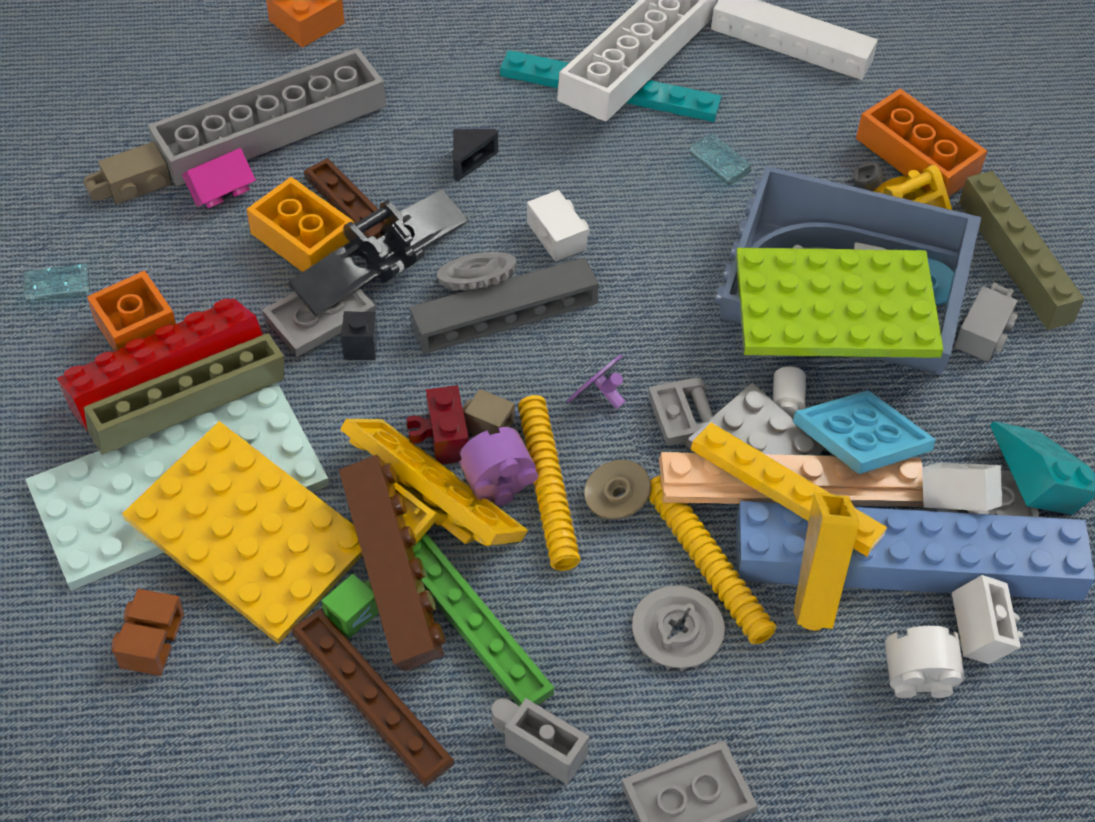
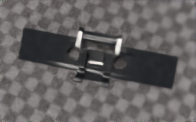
M443 189L400 212L390 201L386 200L380 204V209L355 224L353 222L345 224L343 232L349 243L288 282V287L292 292L295 291L316 317L375 279L379 278L386 282L417 263L424 257L423 249L467 223L468 219ZM386 220L379 232L382 235L379 239H376L374 236L367 238L363 234L365 231ZM355 256L364 258L367 262V267H357L353 263L352 258Z

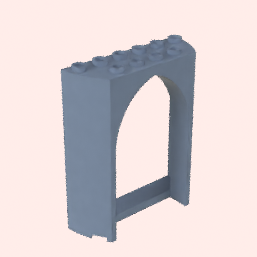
M765 166L762 178L756 177L752 194L756 196L755 198L749 197L745 215L749 217L746 219L742 218L738 237H741V240H735L730 258L734 259V261H731V263L727 262L723 281L727 282L723 286L719 285L715 303L720 304V319L741 325L736 267L737 248H793L799 244L803 248L854 249L856 242L886 248L885 250H926L927 258L944 263L954 272L940 329L944 349L941 358H870L941 376L951 355L981 217Z

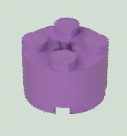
M509 427L498 428L500 433L492 435L489 434L488 430L476 435L463 446L460 452L462 459L459 461V465L474 496L480 501L488 499L491 502H495L497 506L508 504L513 500L516 493L526 486L533 484L538 479L536 466L519 433Z

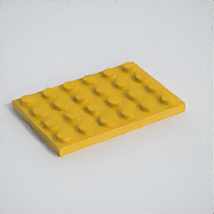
M220 421L122 513L126 522L277 644L292 631L291 628L296 626L363 556L355 526Z

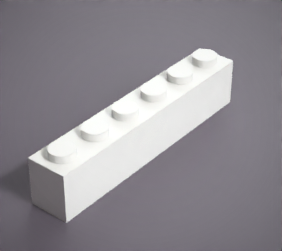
M719 0L713 8L711 30L863 80L874 59L878 39L760 0Z

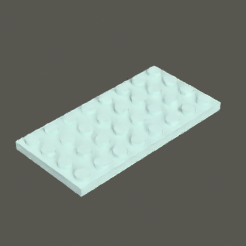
M275 383L104 455L97 451L25 479L70 591L164 553V551L126 522L122 513L219 421L309 491L314 492L329 486L328 477L279 384Z

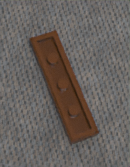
M328 158L304 170L305 179L333 207L353 220L354 223L378 210ZM386 220L365 231L363 234L367 238L374 236L376 239L382 237L379 232Z

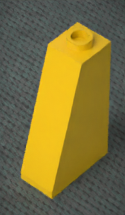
M813 493L793 609L797 625H801L808 630L833 629L860 522L849 496Z

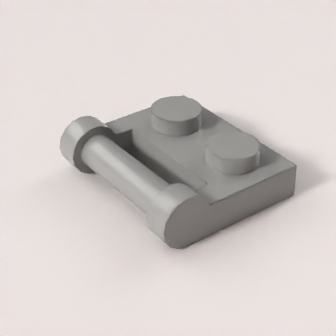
M691 378L648 388V397L667 446L687 442L691 435L713 417L704 393L706 387L701 378ZM685 395L693 398L702 423L696 424Z

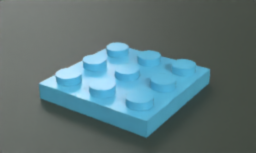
M869 390L795 411L793 423L808 436L815 439L858 474L933 451L936 440Z

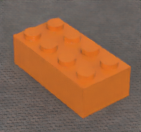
M901 88L861 114L856 135L858 141L906 177H908V173L911 170H916L922 174L925 168L936 165L942 174L948 197L964 187L967 177L981 173L987 155L986 149ZM929 183L921 187L926 192L931 191Z

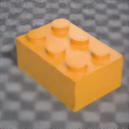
M293 177L288 178L246 209L251 234L302 272L349 243V240L344 235L343 227L349 222L354 223L353 220Z

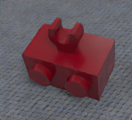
M455 385L426 389L428 418L424 419L416 415L406 418L407 429H419L409 432V442L420 443L426 437H431L435 460L441 464L459 462L462 459L460 456L461 449L468 442L459 387Z

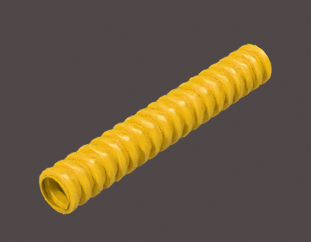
M531 395L521 399L517 407L520 412L519 417L521 419L526 448L538 473V479L533 484L541 514L540 518L543 523L542 528L550 558V566L555 570L566 571L576 567L580 563L581 558L578 553L579 549L576 544L577 540L570 517L571 512L568 508L569 503L557 456L558 453L555 448L556 444L548 415L549 412L546 407L547 403L542 396Z
M660 475L651 479L649 501L652 505H655L656 511L666 521V525L672 529L671 532L677 537L678 542L683 545L685 552L689 553L688 556L694 561L695 566L700 569L702 576L706 577L707 583L712 585V590L718 594L719 600L724 602V607L730 610L731 617L736 619V624L739 627H742V632L745 636H748V641L755 645L768 640L775 633L776 624L774 621H770L771 617L768 613L764 612L763 606L758 604V599L752 595L750 588L746 587L745 581L740 579V574L734 570L732 563L728 562L727 556L722 554V549L716 546V541L710 537L709 531L705 530V526L702 522H699L698 516L693 514V509L688 506V503L663 502L664 495Z

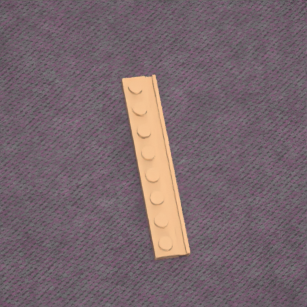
M661 452L660 454L661 487L664 495L663 502L740 504V501L777 503L696 453ZM765 454L834 495L849 496L853 506L924 507L923 466L921 458H908L858 474L836 456Z

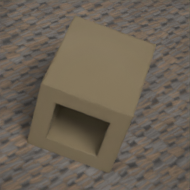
M479 389L474 398L468 399L463 407L467 433L476 436L488 430L489 434L492 435L500 433L498 429L500 427L511 428L514 424L515 403Z

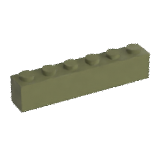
M994 171L967 177L959 203L967 214L981 217L979 232L1046 329L1050 330L1074 323L1085 298Z
M267 333L85 406L84 413L87 430L101 455H104L284 380V355L270 334Z

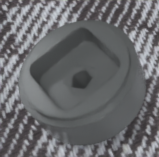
M875 163L860 165L852 175L857 188L869 191L876 189L883 182L881 168Z

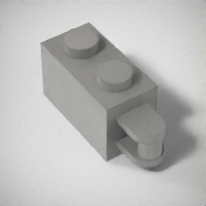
M995 282L991 289L982 286L961 326L954 348L990 362L995 351L1001 353L1008 338V335L1004 334L1005 329L1012 331L1019 315L1013 312L1018 301L1012 298L1015 290L1005 288Z
M525 698L520 707L507 699H498L492 704V724L496 729L505 734V747L568 785L588 756L589 736Z

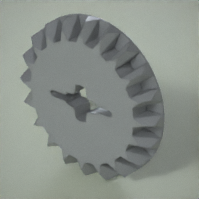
M504 252L470 254L444 264L437 271V278L439 284L443 285L444 288H451L455 291L459 289L467 291L469 289L477 290L481 287L487 288L492 284L497 285L499 281H506L509 276H512L517 269L516 259L511 254Z
M668 586L651 592L640 601L632 619L635 645L640 647L643 656L647 655L652 659L653 664H662L667 670L672 667L679 668L681 671L689 667L697 669L700 664L704 662L709 663L712 656L718 653L724 638V620L716 604L705 594L688 587ZM685 619L683 630L685 633L679 632L671 637L672 626H678Z

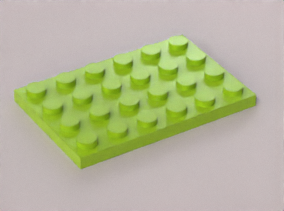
M737 248L736 267L744 355L941 358L944 349L926 250Z

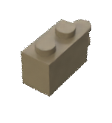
M154 142L98 161L100 171L87 175L83 180V184L92 200L99 201L111 196L115 204L171 185L167 164Z

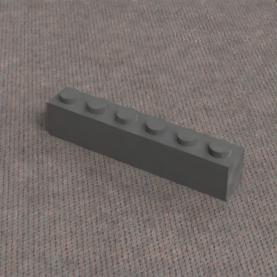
M585 257L567 261L563 264L538 269L535 272L521 276L510 277L506 281H499L497 285L492 284L487 288L481 287L477 290L471 289L461 293H454L447 297L409 307L411 328L422 353L426 354L598 304L599 283Z

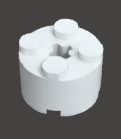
M919 626L907 629L908 636L897 638L896 632L885 640L890 686L895 690L896 697L911 698L916 696L917 692H931L932 697L944 698L953 694V687L964 681L960 644L956 632L951 636L949 635V629L945 627Z

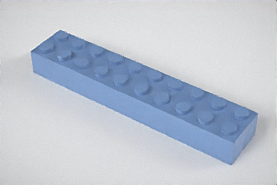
M740 501L736 518V571L740 574V579H743L745 582L798 585L809 521L779 503ZM854 507L883 524L887 529L882 539L867 557L853 549L843 587L952 593L979 576L984 575L1008 583L1010 597L1084 601L1095 581L1086 520Z

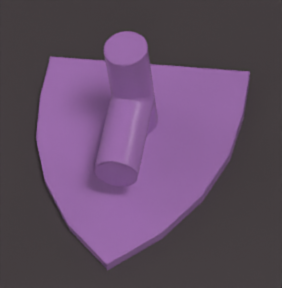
M621 354L613 359L579 388L567 402L572 401L590 385L595 383L614 408H619L626 402L616 390L623 382V378L619 373H613L609 378H606L604 374L612 369L624 356Z

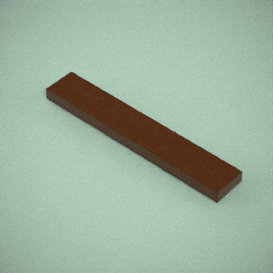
M321 609L291 628L292 635L424 787L454 766V759Z

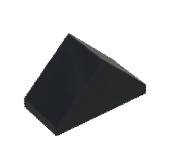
M453 129L454 180L459 182L498 153V131L495 129Z

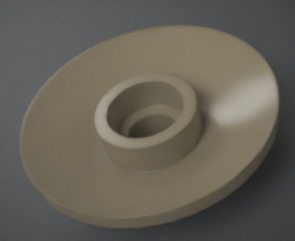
M614 460L601 465L589 476L585 484L584 496L588 507L597 516L609 520L623 519L635 514L645 505L650 495L651 482L647 472L639 464L629 460Z

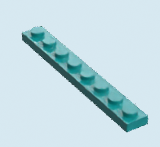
M508 50L500 67V76L558 88L559 72L569 63ZM649 80L626 103L715 122L722 95Z

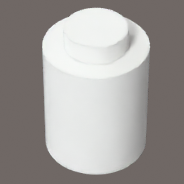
M782 367L774 373L773 402L793 418L795 411L805 409L806 374L803 370L796 367Z

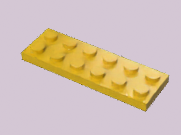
M346 419L340 430L350 437L349 442L353 446L361 450H367L373 456L377 454L387 464L391 463L396 474H398L397 479L401 483L420 491L423 494L422 498L424 501L432 506L442 508L448 513L447 518L451 522L459 526H465L473 532V538L480 544L491 546L521 542L525 537L528 529L488 499L478 500L466 482L416 444L410 443L408 438L383 419Z

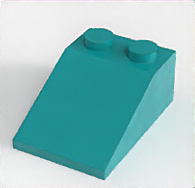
M993 421L990 424L1027 507L1073 515L1095 498V473L1083 461L1040 431Z

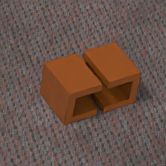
M137 589L133 601L127 603L124 611V621L127 623L123 624L121 632H116L112 641L111 650L120 668L162 675L172 649L171 644L164 643V641H175L184 617L179 596Z

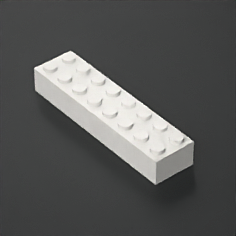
M717 0L637 1L559 72L557 101L590 114L597 119L607 121L712 19L713 8Z

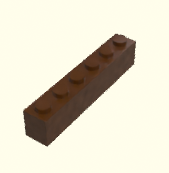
M376 454L339 469L393 664L407 671L444 657L442 644L446 643L445 636L439 623L435 624L432 611L436 610L435 602L430 591H425L422 578L426 577V572L420 558H416L412 546L416 545V539L411 527L405 524L403 515L407 513V509L402 496L396 493L394 483H397L398 479L392 464H387Z

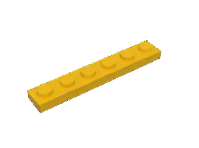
M712 422L692 442L691 450L807 521H809L813 493L831 494ZM855 508L860 522L853 549L867 557L882 539L887 527Z

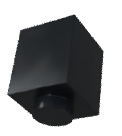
M344 311L341 331L344 360H376L378 340L376 312Z

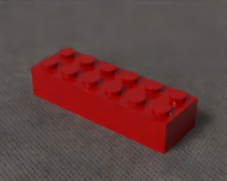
M235 298L222 299L216 302L211 309L187 315L184 321L180 323L162 326L155 331V334L144 339H133L127 342L124 348L115 352L102 353L94 359L95 361L89 364L73 366L67 369L64 375L56 379L71 412L88 432L84 413L85 406L260 337L263 334L255 314Z

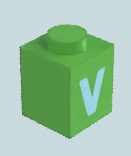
M354 574L350 575L321 600L325 615L348 639L379 613L371 583L367 580L362 582Z

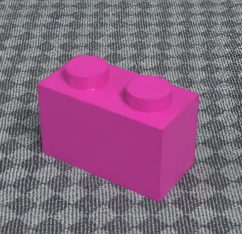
M241 148L181 174L196 206L206 204L207 209L224 202L222 196L232 192L233 196L236 197L249 191L248 184L256 181Z

